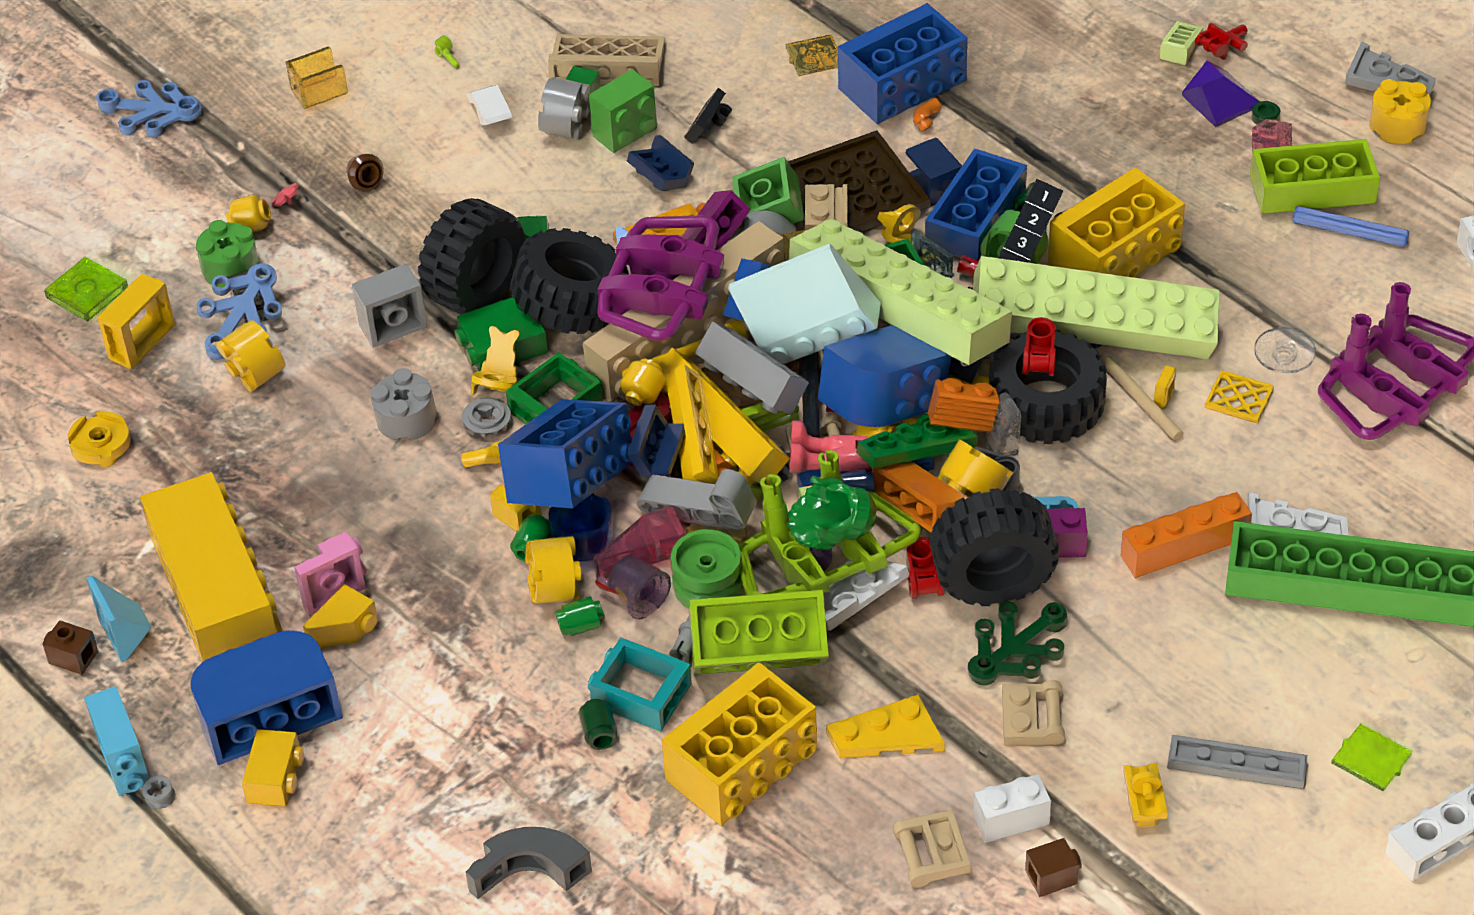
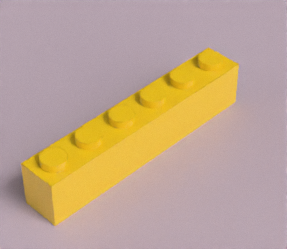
M672 347L659 362L663 369L662 373L665 376V384L661 392L669 399L668 388L677 384L674 369L685 364L699 374L702 381L713 446L724 451L721 456L734 467L738 465L741 468L738 473L743 475L747 482L753 484L754 481L760 483L761 479L765 476L768 485V475H777L790 458L687 356Z

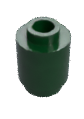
M600 699L588 700L578 711L585 741L595 750L607 749L615 743L617 728L611 705L607 701Z

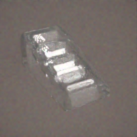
M1007 392L1000 395L994 426L991 433L987 432L985 444L991 452L1014 457L1019 453L1021 412Z

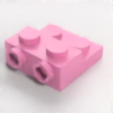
M347 532L327 539L318 544V556L294 567L303 608L309 616L316 613L344 584L358 592L366 589L364 575L367 574V571L359 556L363 554V550L355 536L351 538Z

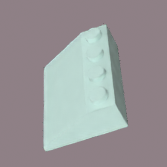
M831 243L730 283L728 286L757 346L782 364L820 351L826 345L877 329L881 302Z

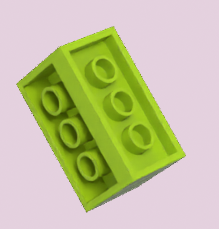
M823 590L695 599L689 601L694 675L748 671L758 662L767 669L824 665L829 656Z

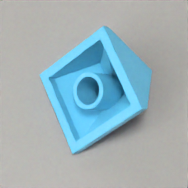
M90 576L86 580L98 620L122 663L128 660L152 626L139 604L97 578Z

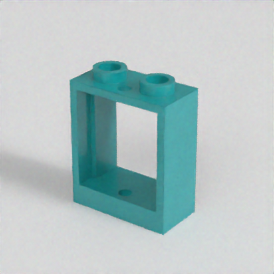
M620 637L614 648H609L606 652L603 664L598 672L594 671L591 674L587 687L590 690V698L607 701L611 705L612 713L661 732L692 685L691 666L687 662ZM624 663L666 678L652 701L610 685Z

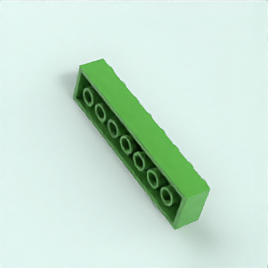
M1234 521L1225 595L1474 627V551Z

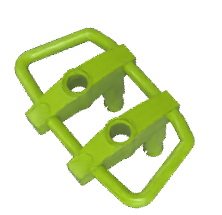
M826 450L827 461H825L824 454L821 452L818 455L821 471L820 478L833 477L844 482L840 474L838 453ZM769 474V485H767L765 476L760 481L764 498L762 503L765 520L761 521L762 532L755 534L739 545L742 557L740 575L746 596L823 590V594L826 592L830 593L829 585L862 571L872 575L877 570L884 567L888 568L886 558L915 543L920 538L922 529L909 515L876 493L869 492L877 510L909 531L883 546H880L871 531L858 539H843L838 545L843 555L852 562L824 573L811 553L810 548L800 545L795 540V537L790 534L792 529L787 527V523L790 520L787 505L783 499L781 479L778 475ZM767 543L784 572L786 580L792 584L766 593H760L748 554Z

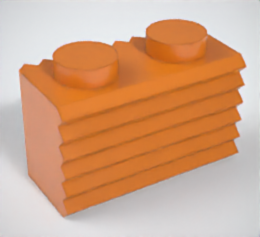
M947 378L943 381L937 379L928 409L930 424L991 433L999 405L996 388L983 382L970 385L954 378Z

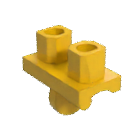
M1151 763L1141 767L1124 765L1123 773L1132 820L1137 821V826L1143 827L1156 826L1158 819H1167L1168 811L1158 763Z

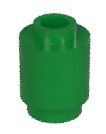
M531 514L520 524L510 544L512 552L519 560L526 562L525 550L527 541L549 539L551 524L545 517Z
M591 596L562 605V609L555 611L563 636L567 634L575 636L601 627L600 620L605 619L600 601L593 602Z

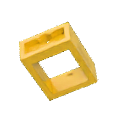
M143 273L97 317L108 359L131 370L175 326L166 283ZM145 308L146 315L130 330L129 323Z

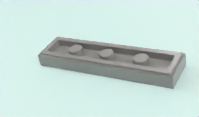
M1172 735L1167 768L1303 789L1308 755Z

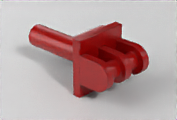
M1209 23L1207 30L1197 35L1195 44L1198 46L1203 45L1204 50L1211 52L1215 57L1225 60L1229 45L1241 52L1245 51L1248 43L1239 37L1246 35L1248 30L1245 25L1241 24L1225 32L1213 23Z

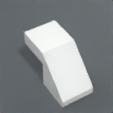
M490 85L466 92L469 103L475 104L481 125H489L512 118L511 111L498 85Z

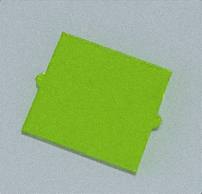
M1360 723L1348 739H1343L1342 747L1332 758L1331 763L1373 787L1384 791L1395 776L1401 775V768L1412 755V751Z

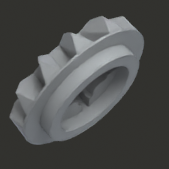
M486 397L474 400L463 411L462 420L464 428L469 429L471 435L480 433L484 438L487 434L492 433L496 436L499 430H506L507 424L511 422L510 408L504 401L497 398ZM490 416H492V420L486 419L483 422L481 419L482 417L489 418Z

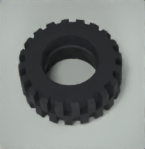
M469 198L452 204L451 209L444 210L440 214L441 218L438 221H434L430 227L432 230L429 236L426 235L423 241L425 245L419 255L421 264L418 266V274L421 277L419 279L421 287L429 299L462 315L507 298L510 294V283L518 254L523 243L526 241V236L520 221L513 214L484 200Z
M556 228L548 229L545 233L540 231L528 238L520 248L510 283L512 296L516 304H519L520 310L524 314H529L531 320L536 323L541 322L545 324L546 328L551 330L556 328L561 330L562 333L569 334L570 331L576 332V334H585L587 331L594 333L609 325V323L602 321L597 314V289L602 278L609 275L617 256L614 247L609 243H603L601 238L597 236L591 237L586 235L587 232L580 230L574 232L568 228H563L562 230H556ZM627 265L622 275L629 274Z
M1055 330L1054 376H1049L1048 372L1029 371L1028 374H1023L1026 332L1016 336V340L1011 338L1009 343L997 350L993 356V361L990 363L989 385L996 388L999 405L995 418L998 419L997 422L1005 430L1009 428L1012 435L1018 438L1023 436L1028 442L1035 443L1037 440L1044 441V444H1053V441L1059 440L1060 443L1068 442L1073 436L1078 438L1086 433V429L1090 430L1098 423V419L1104 411L1107 369L1102 356L1095 348L1091 349L1089 342L1084 339L1078 340L1075 334L1069 332L1062 334L1060 330ZM1038 381H1053L1063 384L1068 388L1056 392H1042L1026 385Z
M998 488L989 489V492L986 493L978 491L972 493V497L967 499L963 497L957 500L955 506L946 508L941 514V518L937 519L929 539L940 585L949 595L959 601L962 599L963 602L970 605L979 603L981 606H991L994 603L1000 605L1005 601L1021 600L1029 592L1033 594L1040 589L1041 583H1046L1050 579L1052 572L1057 567L1060 555L1052 522L1045 506L1030 494L1025 492L1019 494L1017 490L1008 488L1006 491H1000Z

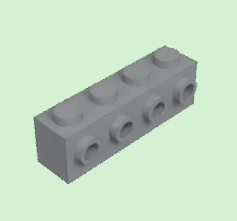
M713 321L695 354L705 360L703 363L705 367L716 373L720 371L724 373L722 379L738 387L741 385L744 387L741 391L743 394L754 400L761 399L763 401L761 406L774 414H778L779 410L792 414L809 384L807 380L733 329Z

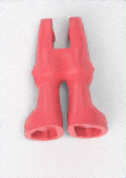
M792 420L789 473L819 470L818 455L823 452L825 461H827L826 450L838 453L840 471L872 470V467L856 453L858 442L869 437L860 435H831L829 437L816 438L808 435L804 422Z

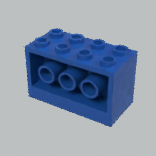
M926 3L837 46L838 89L876 124H879L966 81L968 37L930 4Z
M561 399L500 442L498 448L507 503L574 508L629 466L632 462L627 453L628 446L632 441L630 434L631 420L627 413L626 403Z

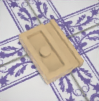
M834 184L805 185V231L829 219L837 220L847 226V184H843L841 188H834Z

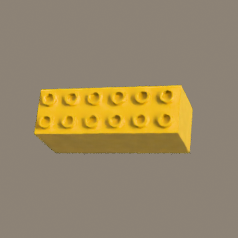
M210 472L139 496L150 538L202 662L227 650L235 649L259 638L282 631L277 614H272V612L277 611L274 597L271 592L267 593L264 590L267 588V584L262 570L257 571L254 566H257V561L252 548L244 546L248 542L242 525L238 526L235 524L238 518L232 503L228 504L225 502L229 499L223 482L217 483L213 473Z

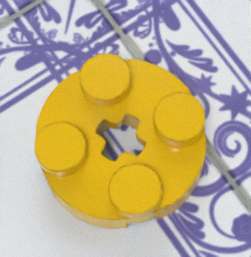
M99 411L96 412L95 417L87 419L85 415L75 421L69 429L68 440L74 458L87 464H99L102 467H109L116 462V458L120 457L128 449L131 442V434L122 416L114 412ZM102 435H105V438H103V439H101V440H94V439H93V438H100Z

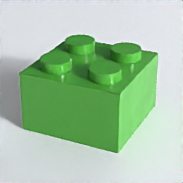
M635 70L628 71L589 94L593 137L611 152L619 151L657 128L654 85Z
M785 157L732 177L734 193L751 209L749 213L763 210L773 211L784 216L792 224L804 220L799 177Z

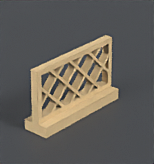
M557 34L553 52L549 54L548 58L549 78L566 79L572 67L576 66L599 71L600 85H606L633 69L654 86H659L665 36ZM562 44H574V45L569 46V47H566V46H564V45H562ZM592 45H600L596 48L592 47ZM581 50L585 51L584 53H582V54H580V55L577 54V52H579V51H581ZM607 51L613 52V53L608 54V55L603 54V53H605V52H607ZM633 52H639V54L635 56L631 55V53Z

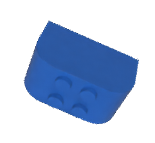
M893 325L824 346L818 400L852 423L867 427L891 425L928 412L935 381L937 379L943 381L949 378L952 356Z
M294 630L282 631L259 638L235 649L227 650L202 662L195 669L191 677L190 686L201 728L217 765L250 754L257 729L296 732L297 735L343 718L334 676L318 643L304 632Z

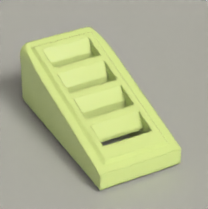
M1177 21L1161 43L1159 59L1186 65L1196 46L1195 39L1199 33L1203 32V27Z

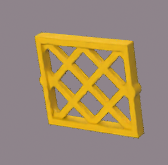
M1221 370L1215 384L1212 385L1204 408L1258 423L1264 409L1267 407L1268 400L1274 390V385ZM1225 379L1228 385L1219 387L1221 380ZM1246 385L1249 391L1240 394L1237 387ZM1232 389L1235 395L1226 398L1223 392ZM1266 391L1265 398L1261 400L1257 394ZM1218 393L1221 400L1212 402L1214 394ZM1252 395L1255 402L1247 404L1243 398ZM1239 400L1242 406L1233 408L1230 402ZM1259 406L1258 413L1253 414L1250 408Z

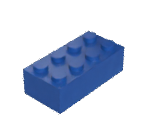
M974 148L926 218L925 238L951 255L960 258L966 255L979 261L982 256L981 244L996 220L1006 210L1014 209V200L1026 189L1027 165Z

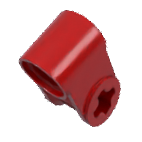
M1038 317L1028 323L1026 346H1024L1023 374H1028L1029 371L1048 372L1049 376H1054L1056 348H1054L1055 324L1048 318Z
M920 537L915 543L908 546L906 550L911 599H917L918 595L937 593L938 596H943L944 589L940 585L929 539Z

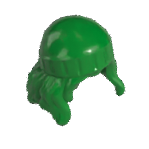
M812 476L810 481L814 485L806 489L805 495L800 497L788 512L790 521L787 523V527L792 529L790 534L795 537V540L805 547L821 550L832 549L843 539L853 540L868 534L876 521V505L870 493L863 488L848 486L843 481L833 477L822 479Z

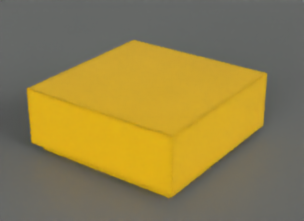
M1165 365L1155 385L1154 402L1161 409L1166 408L1175 389L1176 368Z

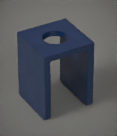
M935 137L906 149V155L918 168L909 173L930 199V207L937 204L962 167L952 153Z

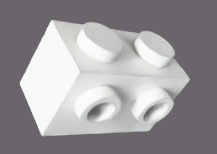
M1039 774L1030 777H1019L1012 782L998 786H987L980 791L974 792L973 817L984 842L987 843L1049 825L1051 800Z

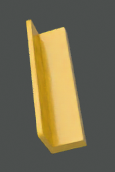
M684 364L674 369L677 384L669 387L667 390L673 424L682 423L685 429V434L678 451L682 477L685 480L716 484L719 475L701 376Z

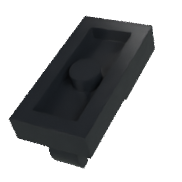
M717 88L706 101L685 134L684 138L692 144L700 135L704 138L714 124L721 127L733 109L729 105L720 103L726 94L720 88Z

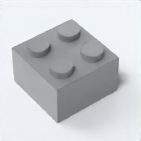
M407 263L352 283L359 326L373 348L427 328L421 285Z

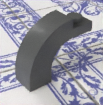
M521 827L499 833L483 843L485 857L474 861L469 869L465 871L469 892L479 899L503 879L521 871L543 873L552 878L565 891H568L591 873L592 867L590 851L571 836L551 828Z

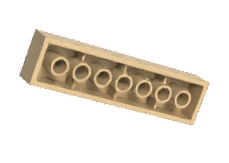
M758 221L717 249V251L724 254V267L719 278H707L701 292L707 294L708 305L703 318H685L679 330L672 338L665 341H653L609 324L583 342L585 370L589 374L596 375L601 381L602 396L609 402H613L624 395L620 388V382L623 378L622 371L628 368L633 361H640L644 358L651 359L667 353L672 347L678 349L699 341L706 334L712 321L722 325L731 319L723 316L730 295L728 286L734 282L741 258L761 262L769 266L784 262V238ZM679 275L674 281L690 286L694 276ZM631 309L622 315L656 329L665 328L672 316L651 315Z

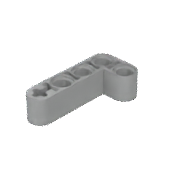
M724 469L721 471L716 484L652 475L649 477L637 501V506L644 513L654 517L741 531L745 528L757 500L743 475L734 470Z

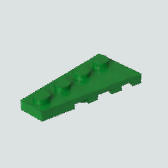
M924 414L917 417V422L912 425L907 423L898 425L893 433L883 431L859 441L856 453L872 468H884L892 464L908 463L912 460L926 457L933 458L937 455L951 453L959 439L975 448L978 436L967 429L931 425L928 415Z

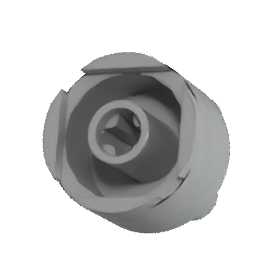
M549 78L541 98V102L544 105L543 112L539 111L538 115L539 131L580 139L583 129L582 118H588L590 112V102L586 101L590 85L561 78Z
M401 368L396 370L394 374L382 379L371 389V402L378 429L386 437L393 440L409 437V440H415L425 436L433 429L436 423V406L431 385L421 375L411 373L409 369Z

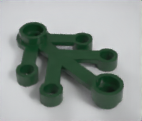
M1011 601L1002 602L998 607V618L1001 621V647L991 654L990 639L994 637L995 625L989 619L978 620L975 623L978 655L972 657L968 662L969 676L979 685H989L999 675L1024 676L1029 679L1037 678L1041 673V661L1038 658L1058 661L1064 656L1065 646L1060 639L1056 638L1047 640L1045 645L1028 643L1046 630L1049 632L1063 630L1067 624L1066 609L1056 602L1047 604L1041 611V617L1014 637V622L1018 617V607ZM1005 611H1011L1012 613L1006 614V613H1004V612H1005ZM986 628V629H989V630H988V631H982V630H980V629ZM1051 648H1057V649H1059V650H1058V651H1052V650H1050V649H1051ZM1010 657L1024 658L1021 663L1005 662ZM1027 666H1034L1036 668L1029 669Z

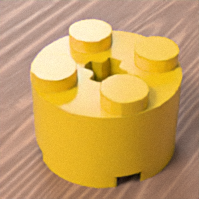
M1383 80L1373 95L1369 120L1371 131L1374 133L1375 130L1380 134L1381 140L1399 145L1412 143L1413 138L1424 136L1431 105V99L1426 92V86L1420 82Z
M254 320L242 324L215 344L220 354L227 359L224 363L227 371L234 378L240 375L242 377L241 382L251 393L286 366L276 345L274 347L271 346L267 340L270 336Z
M959 439L939 471L941 473L937 478L962 494L972 497V493L978 491L986 493L989 492V489L996 488L1003 491L1014 472Z
M573 536L527 541L525 550L526 564H529L527 582L530 597L534 604L579 600L577 581L581 580V568L579 561H573L572 555H575Z

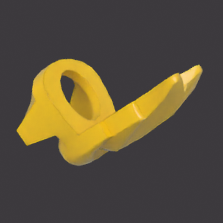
M908 204L893 212H879L877 219L886 227L881 231L883 238L890 243L909 238L916 250V238L910 234V231L920 216V209L913 204ZM925 256L924 261L927 262L931 260V258L933 259V257L930 256L929 258L928 256Z
M495 326L489 328L491 346L487 349V359L483 362L481 371L472 374L471 395L477 393L479 385H483L491 390L506 392V390L517 383V366L514 365L517 353L514 347L519 337L518 330L503 333Z

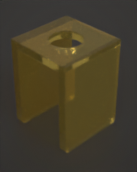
M329 46L285 62L290 89L303 109L348 93L344 67L341 64L334 66L332 49Z

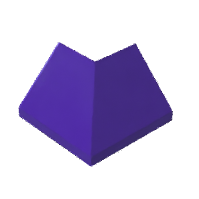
M1208 60L1182 91V96L1215 127L1252 111L1253 106L1260 102L1228 71Z

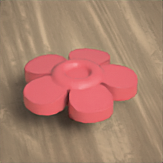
M291 184L281 190L271 201L272 206L277 205L279 207L285 202L289 205L293 204L294 201L291 198L297 193L298 184Z

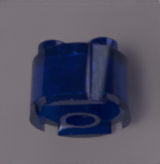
M593 492L574 508H549L548 516L551 538L574 537L575 555H572L573 561L584 562L603 558L611 552V546L614 542L612 507L608 499L603 495V498L594 495Z

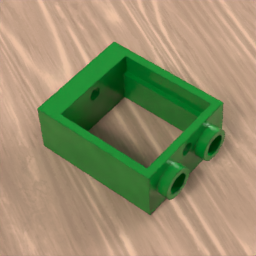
M558 352L506 390L507 405L513 416L527 424L548 409L535 399L559 381L564 382L579 393L571 400L603 402L601 381L596 375L589 374L579 367L576 361L568 359Z

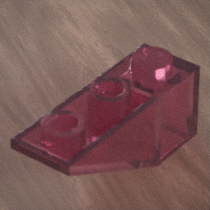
M673 506L642 515L595 555L593 560L596 580L612 578L625 572L645 568L648 565L670 559L672 548L680 538L685 536V531Z

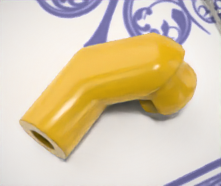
M494 442L489 447L462 453L461 459L464 467L500 464L498 448L500 442Z

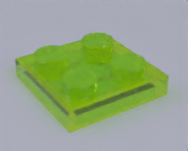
M85 256L45 288L44 292L47 299L88 322L115 300L128 287V283L125 278Z

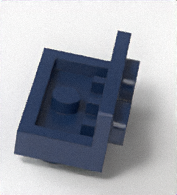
M662 135L654 137L651 149L629 151L626 160L636 169L637 173L645 176L653 183L656 189L661 191L686 188L694 167V162Z
M656 405L644 406L627 456L642 477H650L652 475L670 476L685 434L684 424H668Z

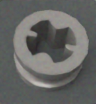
M164 776L152 777L142 787L143 797L151 808H166L175 800V791L171 781ZM161 789L163 794L156 796L154 791Z

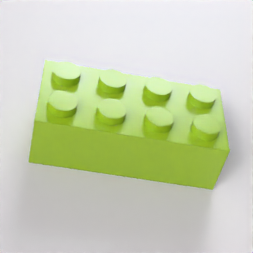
M1367 139L1252 150L1250 178L1261 214L1295 211L1297 206L1322 209L1376 204L1380 176Z

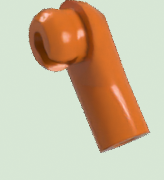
M933 98L915 109L913 123L918 125L920 131H925L933 125L929 117L941 110L940 102Z

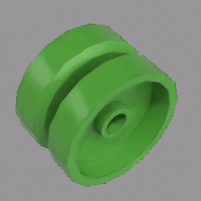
M702 529L690 532L677 541L672 548L670 558L673 573L672 585L676 598L685 607L689 608L690 600L734 597L741 594L743 585L740 575L742 565L741 551L738 543L730 535L718 530Z

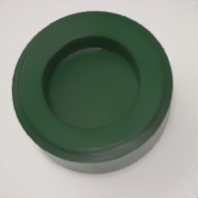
M1261 101L1253 106L1251 119L1258 126L1272 127L1279 122L1281 110L1273 102Z

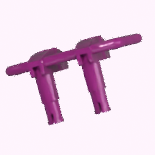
M666 216L640 219L625 237L620 238L616 247L617 257L607 277L602 278L597 289V314L599 318L604 322L653 341H665L672 338L679 330L685 318L702 319L708 305L707 294L701 292L707 278H719L724 267V254L715 250L719 234L717 221L709 216ZM707 228L704 245L679 235H642L646 229ZM629 265L630 274L622 275L625 266ZM652 270L665 272L670 275L694 276L691 285L688 286L667 279L662 275H653ZM631 309L651 315L672 316L665 328L656 329L622 315Z
M1396 282L1394 286H1391L1390 301L1386 305L1385 317L1379 321L1378 326L1374 325L1370 329L1372 320L1366 314L1360 313L1356 314L1355 318L1352 317L1351 331L1347 337L1346 348L1340 352L1339 357H1334L1331 360L1330 370L1318 386L1319 397L1357 437L1364 440L1378 439L1402 423L1418 426L1425 418L1429 417L1430 404L1444 392L1457 394L1462 387L1468 384L1469 373L1466 369L1474 361V337L1421 316L1409 314L1408 300L1411 288L1404 282ZM1413 326L1467 347V350L1455 362L1435 348L1433 344L1406 331V328ZM1375 349H1378L1388 360L1406 373L1410 379L1431 386V388L1423 395H1417L1399 382L1393 375L1368 363V355ZM1339 380L1353 395L1365 403L1371 411L1381 413L1389 418L1374 427H1365L1330 390L1336 381Z

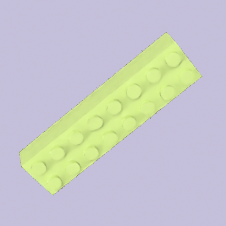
M826 220L790 239L789 260L831 243L881 302L880 319L967 365L976 362L1009 343L1012 319L1011 310L1001 306L996 301L976 293L972 289L954 282L951 278L945 277L929 267L907 258L906 255L900 254L884 244L864 236L861 232L854 231L837 220Z
M981 256L974 272L973 290L1012 311L1010 332L1027 333L1028 323L1032 319L1044 317L1050 319L1055 324V330H1060V333L1067 334L1069 332L1075 334L1078 340L1084 339L1089 343L1209 359L1218 343V289Z

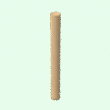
M1111 356L1103 359L1107 371L1174 441L1179 440L1183 436V431Z

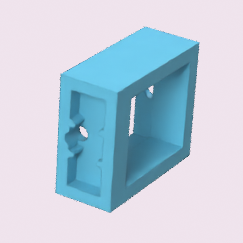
M114 686L84 697L98 743L118 795L139 790L149 780L138 740L117 687Z

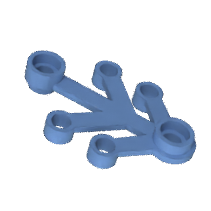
M141 80L135 84L137 96L146 98L148 101L121 99L118 92L114 89H104L96 96L99 109L106 114L115 113L118 109L141 111L119 120L120 132L124 135L133 134L137 130L136 125L148 120L145 123L147 135L158 137L163 133V127L178 120L192 121L202 113L201 103L193 96H183L179 92L177 84L173 82L162 85L161 91L165 100H173L174 103H165L153 90L151 82L148 80ZM161 113H168L159 119H151Z
M259 263L252 266L246 275L230 279L223 275L216 276L212 280V290L216 295L224 296L230 290L247 287V289L241 295L213 301L210 298H202L197 302V313L202 318H210L216 313L232 310L219 331L209 335L205 340V351L211 359L220 360L224 358L212 343L219 342L233 332L244 315H246L247 321L254 320L267 332L265 325L260 322L254 303L259 292L265 303L264 316L271 321L278 320L281 317V304L275 300L272 287L277 280L276 271L272 266ZM260 274H265V275H267V276L264 277V278H259V277H257V275H260ZM219 283L226 284L223 288L216 287ZM203 306L211 307L207 311L201 309ZM270 308H276L278 310L275 313L268 312Z

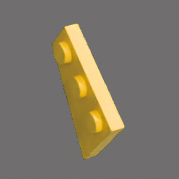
M918 694L826 725V734L839 758L879 756L882 751L901 750L902 754H914V749L932 748L933 752H945V743Z

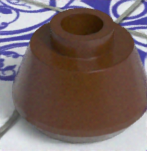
M366 153L353 157L347 164L346 172L350 184L356 190L367 192L380 184L384 174V167L377 156Z

